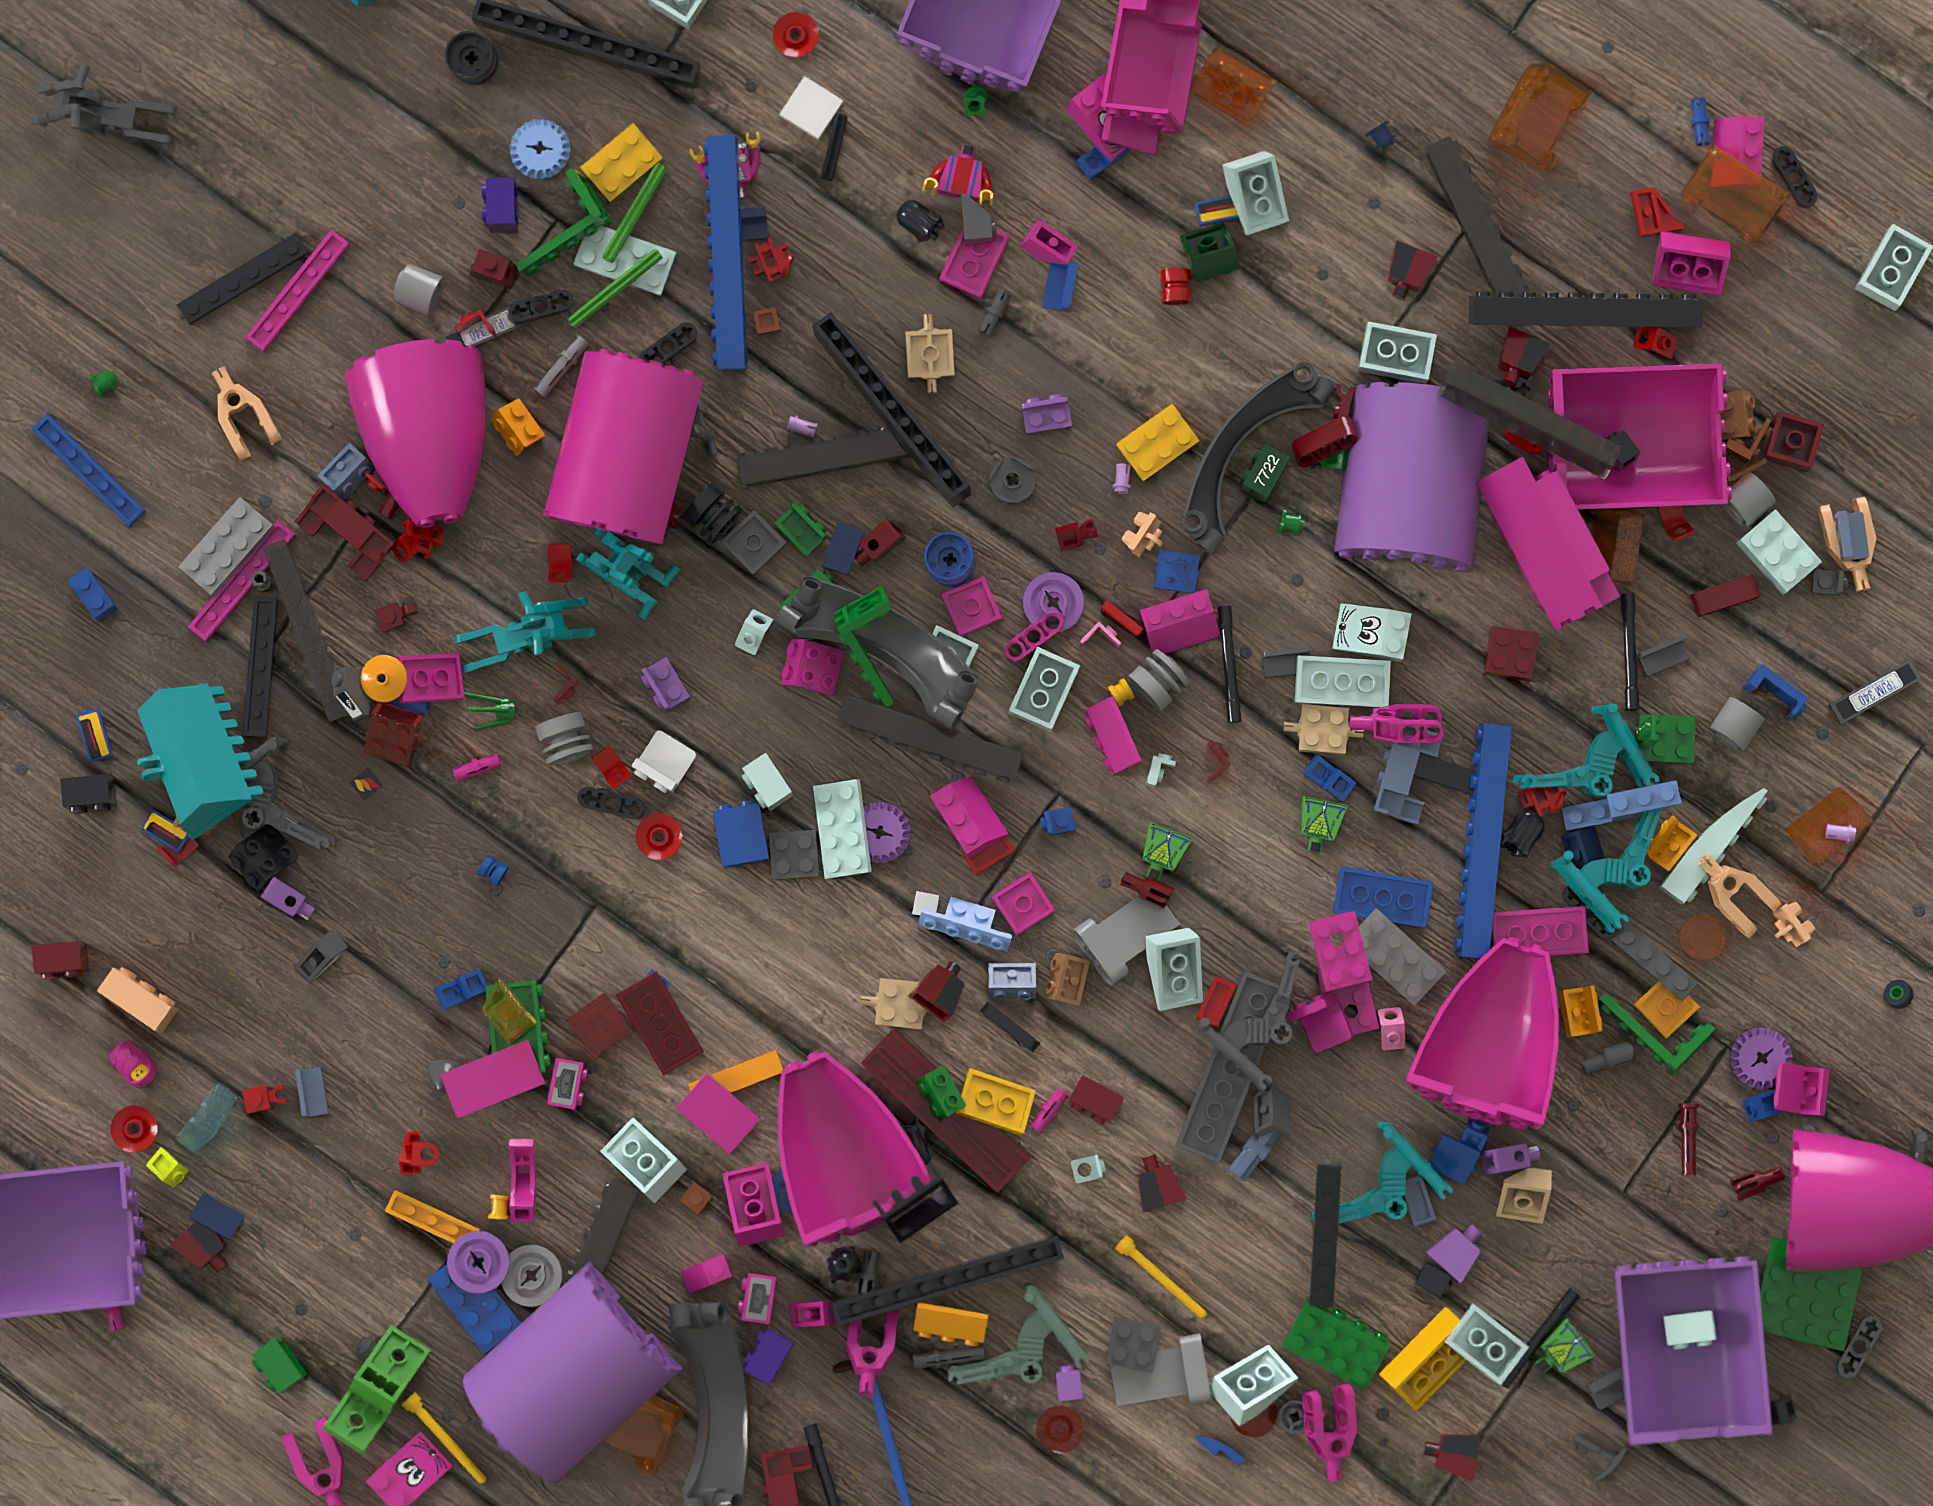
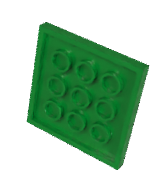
M1771 1237L1759 1289L1763 1332L1844 1351L1863 1268H1858L1857 1270L1843 1269L1808 1272L1786 1271L1787 1240Z

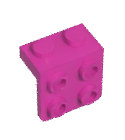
M791 639L787 648L786 664L782 670L781 685L802 687L826 695H833L839 677L843 651L805 639Z
M1324 993L1311 998L1313 1003L1308 1005L1306 1001L1293 1006L1294 1011L1286 1014L1289 1023L1301 1019L1311 1046L1316 1053L1353 1038L1352 1029L1337 994L1328 997Z
M1779 1063L1776 1073L1777 1082L1774 1094V1108L1797 1114L1825 1116L1830 1069Z

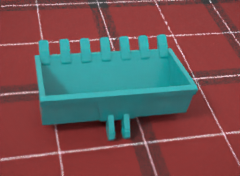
M208 683L196 686L158 689L137 710L153 752L152 756L142 757L137 761L139 768L147 769L141 773L142 778L145 781L162 780L166 786L178 821L186 830L191 840L197 838L244 806L253 797L263 794L261 786L247 787L245 782L255 779L257 777L256 771L254 769H240L239 764L250 761L249 753H234L233 747L243 745V737H228L226 731L237 728L236 720H222L220 714L231 711L230 704H215L214 698L223 696L225 693L222 686L209 687Z

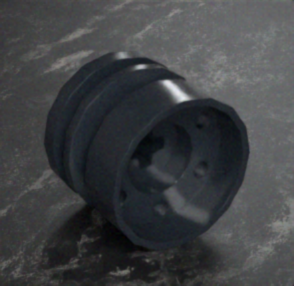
M471 30L463 31L453 36L446 46V64L450 71L463 83L470 85L483 84L496 73L499 63L498 54L493 45L482 34ZM473 55L478 58V61H474V65L468 61L473 59Z
M714 483L709 484L691 502L681 517L693 529L701 523L704 524L699 535L704 537L710 533L706 540L710 545H713L720 538L728 534L737 523L743 511L739 505L730 510L735 502L732 499L721 504L720 502L725 492Z

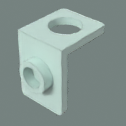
M753 609L744 621L735 646L755 655L773 619ZM753 618H760L765 624H759Z
M1098 1154L1071 1161L1076 1183L1103 1178L1102 1173L1106 1172L1103 1158L1099 1159ZM1081 1163H1088L1091 1166L1092 1171L1089 1176L1083 1177L1079 1175L1078 1166Z

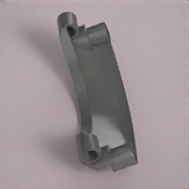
M1300 362L1255 391L1225 421L1206 450L1193 479L1182 520L1183 530L1206 553L1212 555L1227 536L1221 517V487L1226 468L1237 448L1253 431L1276 417L1301 410L1321 409L1335 391L1336 387L1325 378L1318 377V373L1315 372L1314 367L1310 363ZM1300 369H1306L1309 372L1310 377L1307 379H1301L1299 378L1297 371ZM1190 517H1195L1199 521V526L1191 528L1187 525L1186 520Z
M806 576L802 579L798 593L792 598L790 606L784 605L779 611L776 623L802 638L823 639L842 643L838 635L840 632L835 621L836 617L833 613L865 595L812 576ZM892 608L886 616L869 621L863 629L853 630L867 653L893 667L911 683L921 697L929 716L951 729L958 724L968 702L972 699L979 679L949 647L925 628Z
M725 1302L670 1304L671 1335L681 1348L690 1367L698 1403L697 1445L690 1472L682 1489L683 1506H743L749 1458V1400L742 1355L729 1314V1308Z

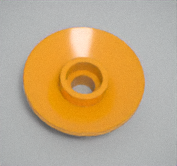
M379 655L370 659L363 667L361 685L364 692L371 699L379 702H390L397 699L404 692L407 685V672L404 665L395 657ZM380 674L386 676V680L383 683L378 680Z

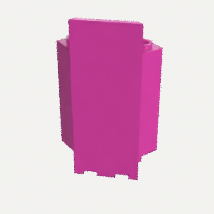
M1120 0L1101 107L1106 112L1101 140L1156 156L1161 130L1166 134H1175L1176 131L1183 132L1202 28L1201 23L1197 19L1200 0Z
M1521 457L1476 482L1489 505L1487 508L1535 600L1539 607L1543 606L1555 631L1620 597L1608 574L1610 569L1557 471L1551 473L1550 470H1547L1533 477L1524 458Z

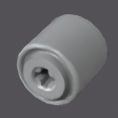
M408 264L400 272L396 280L393 292L394 302L431 316L440 301L445 278Z
M1747 472L1731 487V500H1728V504H1722V507L1737 524L1749 527L1776 503V500L1768 487L1757 476Z
M1729 697L1709 729L1713 736L1726 746L1734 750L1745 751L1765 719L1751 707L1733 697Z

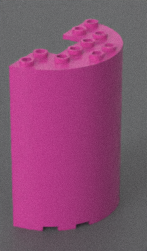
M600 349L599 353L585 351L543 516L590 529L596 528L635 539L662 544L704 379L695 377L696 372L682 369V372H678L679 369L670 366L663 368V364L650 360L648 364L646 360L633 357L630 359L631 355L617 352L614 356V352Z
M1722 364L1552 370L1549 381L1550 384H1553V387H1550V390H1548L1547 401L1548 408H1552V412L1548 414L1547 433L1549 434L1547 440L1548 465L1551 473L1558 472L1578 510L1728 504V500H1731V486H1727V477H1730L1731 473L1730 463H1726V457H1722L1726 455V445L1721 439V433L1725 432L1724 419H1721L1720 413L1724 411V407H1727V393H1723V384H1726V370H1722ZM1625 430L1639 449L1640 454L1638 460L1618 472L1602 449L1606 437L1614 432L1618 434Z

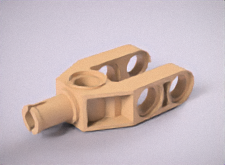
M226 367L219 368L223 376L222 378L217 370L212 372L221 389V392L218 394V421L240 461L250 457L251 454L231 416L234 413L241 412L247 406L252 407L271 445L282 440L263 402L240 384H233L226 371ZM232 396H240V403L237 406L229 405V399Z
M1866 498L1852 499L1853 512H1862L1864 515L1869 557L1860 559L1858 562L1853 560L1841 561L1836 523L1833 520L1830 504L1819 506L1818 515L1828 553L1844 572H1852L1856 592L1871 589L1865 569L1871 564L1876 534Z
M1709 853L1702 856L1704 861L1699 859L1698 865L1711 876L1707 883L1715 907L1743 935L1751 938L1758 930L1757 927L1730 901V897L1738 892L1744 883L1754 892L1753 896L1772 910V913L1779 908L1781 902L1754 874L1726 865L1720 866ZM1729 877L1730 884L1724 888V880Z

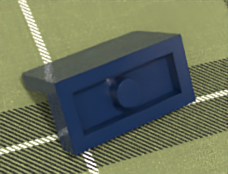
M766 208L741 209L742 241L767 239Z
M837 522L822 564L823 569L830 572L834 570L848 575L855 559L859 542L862 539L863 531Z
M1595 827L1577 830L1561 836L1565 852L1571 851L1573 853L1571 862L1577 869L1581 870L1583 866L1592 861L1605 859Z
M205 1193L202 1194L190 1213V1219L227 1240H230L235 1231L240 1230L244 1223V1215Z

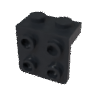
M266 824L238 843L228 857L232 865L245 876L247 883L259 892L265 888L272 877L298 859V854L275 827Z

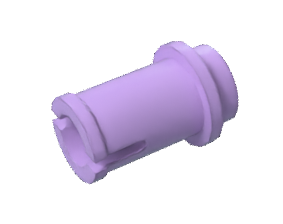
M797 415L795 417L791 416L787 430H790L792 434L794 431L813 438L817 423L799 419Z
M1116 464L1115 484L1112 486L1115 493L1128 494V490L1131 489L1129 485L1131 465Z
M1827 824L1825 839L1844 840L1846 843L1854 842L1856 828L1852 827V825L1846 827Z

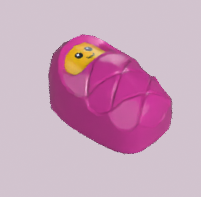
M127 1040L121 1042L111 1051L110 1059L113 1065L129 1084L135 1088H143L154 1080L157 1066L153 1059L139 1045Z

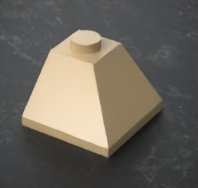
M1527 1167L1505 1179L1496 1217L1543 1224L1551 1193L1552 1171Z

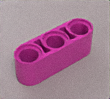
M1052 610L1040 617L1006 644V657L1010 660L1018 661L1048 640L1063 627V615L1056 610ZM1049 616H1056L1059 619V626L1056 628L1050 627L1047 624V618ZM1035 629L1040 632L1041 638L1039 641L1034 642L1029 639L1028 632ZM1011 644H1019L1022 648V653L1020 655H1013L1009 650Z

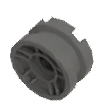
M1287 1401L1278 1411L1279 1424L1289 1433L1298 1434L1305 1431L1303 1402ZM1298 1413L1299 1419L1292 1421L1290 1414Z

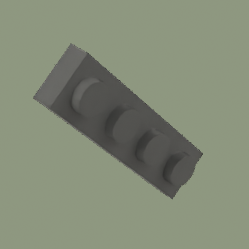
M1627 922L1611 938V941L1682 1002L1698 985L1697 981Z

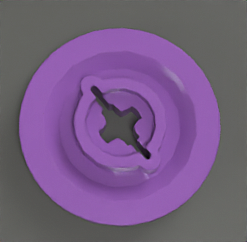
M1057 572L1045 573L1036 577L1026 588L1023 597L1024 612L1028 620L1034 623L1047 612L1052 610L1058 611L1057 608H1049L1047 606L1049 604L1047 593L1049 597L1059 599L1057 604L1064 617V624L1058 632L1071 628L1079 620L1084 606L1083 594L1079 585L1069 576ZM1049 616L1047 618V624L1050 627L1056 628L1059 626V619L1056 616Z
M875 802L866 805L863 809L870 861L885 863L898 858L905 851L910 841L911 829L906 815L898 807L890 803ZM880 826H883V831L893 836L885 835L877 839V834L867 829H879Z
M1760 1027L1750 1029L1737 1038L1732 1047L1730 1059L1732 1069L1740 1081L1753 1088L1766 1089L1776 1085V1073L1779 1063L1791 1064L1792 1054L1791 1048L1784 1037L1774 1030ZM1772 1050L1765 1058L1766 1064L1760 1062L1751 1067L1758 1059V1052L1764 1054Z
M475 1231L467 1233L455 1241L448 1254L447 1266L452 1280L461 1289L471 1293H485L496 1288L504 1280L508 1273L509 1257L504 1244L496 1236L487 1232ZM470 1251L478 1258H484L485 1261L482 1264L486 1274L478 1266L473 1267L472 1264L475 1261Z

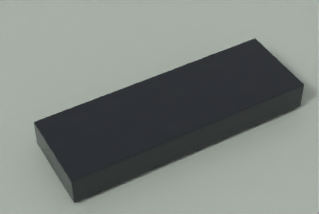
M1419 754L1413 776L1473 795L1474 789H1470L1471 775H1475L1474 770L1429 755Z

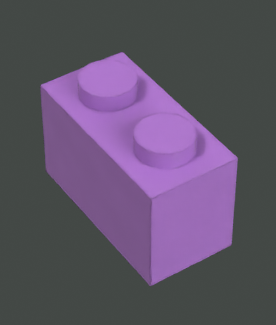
M1074 1365L1059 1366L1060 1371H1055L1058 1401L1083 1399L1080 1370L1074 1369Z

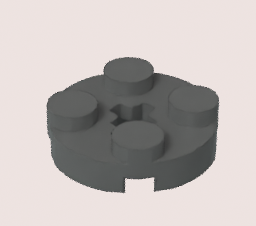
M1011 457L1002 459L993 466L990 472V489L994 496L1004 503L1019 504L1028 499L1034 491L1035 474L1031 465L1022 458ZM1016 475V480L1019 482L1018 485L1013 484L1009 486L1006 477Z

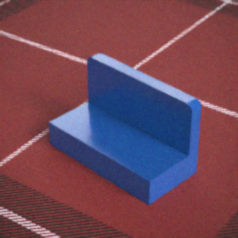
M1069 262L1068 265L1050 263L1043 308L1070 313L1078 263Z

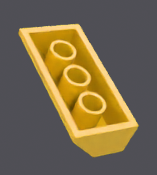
M1446 1307L1379 1373L1415 1411L1467 1361L1445 1343V1340L1460 1321Z

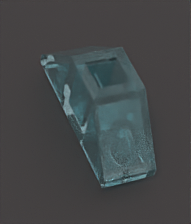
M217 1082L175 1140L193 1153H196L215 1136L226 1121L237 1096Z

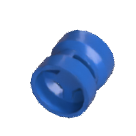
M489 854L482 862L477 874L489 878L492 884L498 886L506 875L509 866L504 863H498L496 858Z

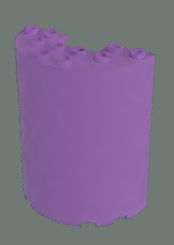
M910 0L896 35L900 45L908 48L921 59L940 67L939 71L944 74L952 75L954 73L961 76V80L969 84H974L975 81L993 88L1020 92V90L1027 87L1061 0Z
M1376 382L1371 383L1369 388H1366L1364 384L1355 386L1350 418L1353 420L1358 441L1355 445L1349 447L1346 470L1343 471L1334 553H1339V557L1353 558V555H1358L1367 561H1376V558H1381L1382 555H1386L1387 559L1401 561V557L1411 558L1410 562L1420 564L1427 560L1426 564H1432L1434 569L1444 570L1448 566L1455 567V571L1469 572V569H1473L1482 493L1476 482L1484 476L1492 403L1488 399H1483L1482 402L1481 396L1473 393L1459 395L1457 389L1425 384L1398 382L1394 387H1389L1388 383Z
M124 1161L0 1174V1319L137 1304L142 1299L143 1255H146V1243L142 1241L141 1232L145 1230L143 1217H139V1199L133 1184L131 1166L128 1167Z
M1749 1256L1735 1257V1262H1726V1258L1706 1259L1707 1264H1698L1697 1260L1678 1261V1266H1674V1262L1636 1264L1637 1269H1632V1265L1617 1266L1618 1271H1614L1630 1445L1707 1437L1772 1434L1757 1261H1750ZM1713 1310L1717 1339L1712 1340V1345L1697 1346V1342L1688 1343V1348L1674 1349L1673 1345L1667 1344L1664 1316Z
M588 1262L463 1377L466 1394L477 1414L482 1419V1427L485 1431L493 1434L499 1440L497 1444L504 1452L507 1453L509 1451L524 1466L544 1478L547 1482H557L562 1479L683 1369L652 1333L646 1336L617 1302L621 1297L591 1262Z

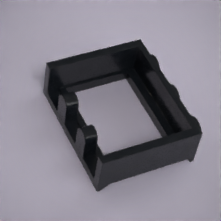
M932 1162L927 1165L936 1179L924 1186L918 1176H913L910 1182L917 1192L904 1199L899 1190H893L891 1197L897 1205L885 1213L877 1200L872 1202L900 1244L959 1204ZM940 1187L942 1188L933 1195H931L929 1198H927L926 1200L912 1208L910 1211L896 1219L894 1222H892L893 1219H895L897 1216L911 1208L913 1205H915L916 1203L930 1195L932 1192H934Z

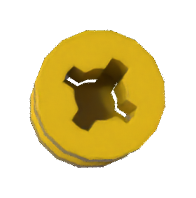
M1124 678L1119 680L1117 685L1107 687L1118 707H1121L1124 701L1135 698Z

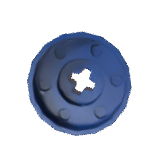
M943 532L934 536L926 546L924 552L925 564L932 579L938 584L946 587H957L967 582L973 575L975 556L968 540L962 535L954 532ZM950 557H953L955 561L952 563V566H948L947 562H945L949 561Z

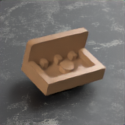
M1745 390L1727 392V407H1724V411L1720 413L1721 419H1724L1725 432L1721 433L1723 441H1727L1729 438L1733 440L1734 438L1756 437L1757 422L1753 415L1755 400L1751 392Z

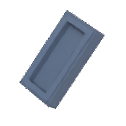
M1422 1175L1407 1179L1405 1184L1406 1195L1403 1196L1413 1227L1437 1220Z

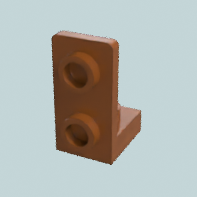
M1767 418L1763 422L1749 449L1746 448V444L1743 441L1729 438L1725 443L1726 453L1744 463H1747L1750 458L1755 460L1761 449L1758 447L1761 438L1766 440L1772 429L1769 426L1771 420Z

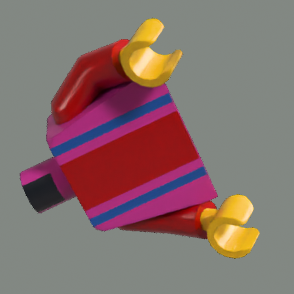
M963 145L960 157L950 155L948 160H943L931 172L929 178L925 179L922 191L925 188H931V195H935L936 189L939 195L961 199V194L966 193L979 205H982L984 200L990 201V205H993V183L988 170L982 167V162L973 160L976 148Z

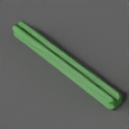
M657 163L602 254V258L605 261L613 263L665 176L667 168L664 165Z
M653 249L568 318L573 328L580 326L663 258L661 253L657 249Z

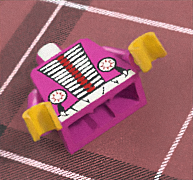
M757 131V138L755 140L749 139L747 132V143L738 145L741 200L746 198L743 186L752 184V178L757 176L761 163L760 146L758 145L760 134ZM698 145L701 149L700 154L694 155L692 149L689 152L692 158L696 160L695 163L701 177L709 183V179H705V165H708V156L704 155V149Z

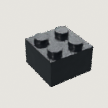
M108 774L60 779L62 807L70 812H74V814L88 813V809L106 812L111 811V807L117 806L115 778Z

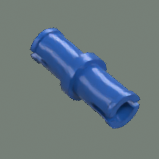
M1702 97L1699 98L1700 107H1698L1697 98L1691 100L1693 113L1691 124L1695 129L1696 146H1703L1702 137H1704L1705 146L1711 144L1708 128L1710 118L1707 117L1706 99Z

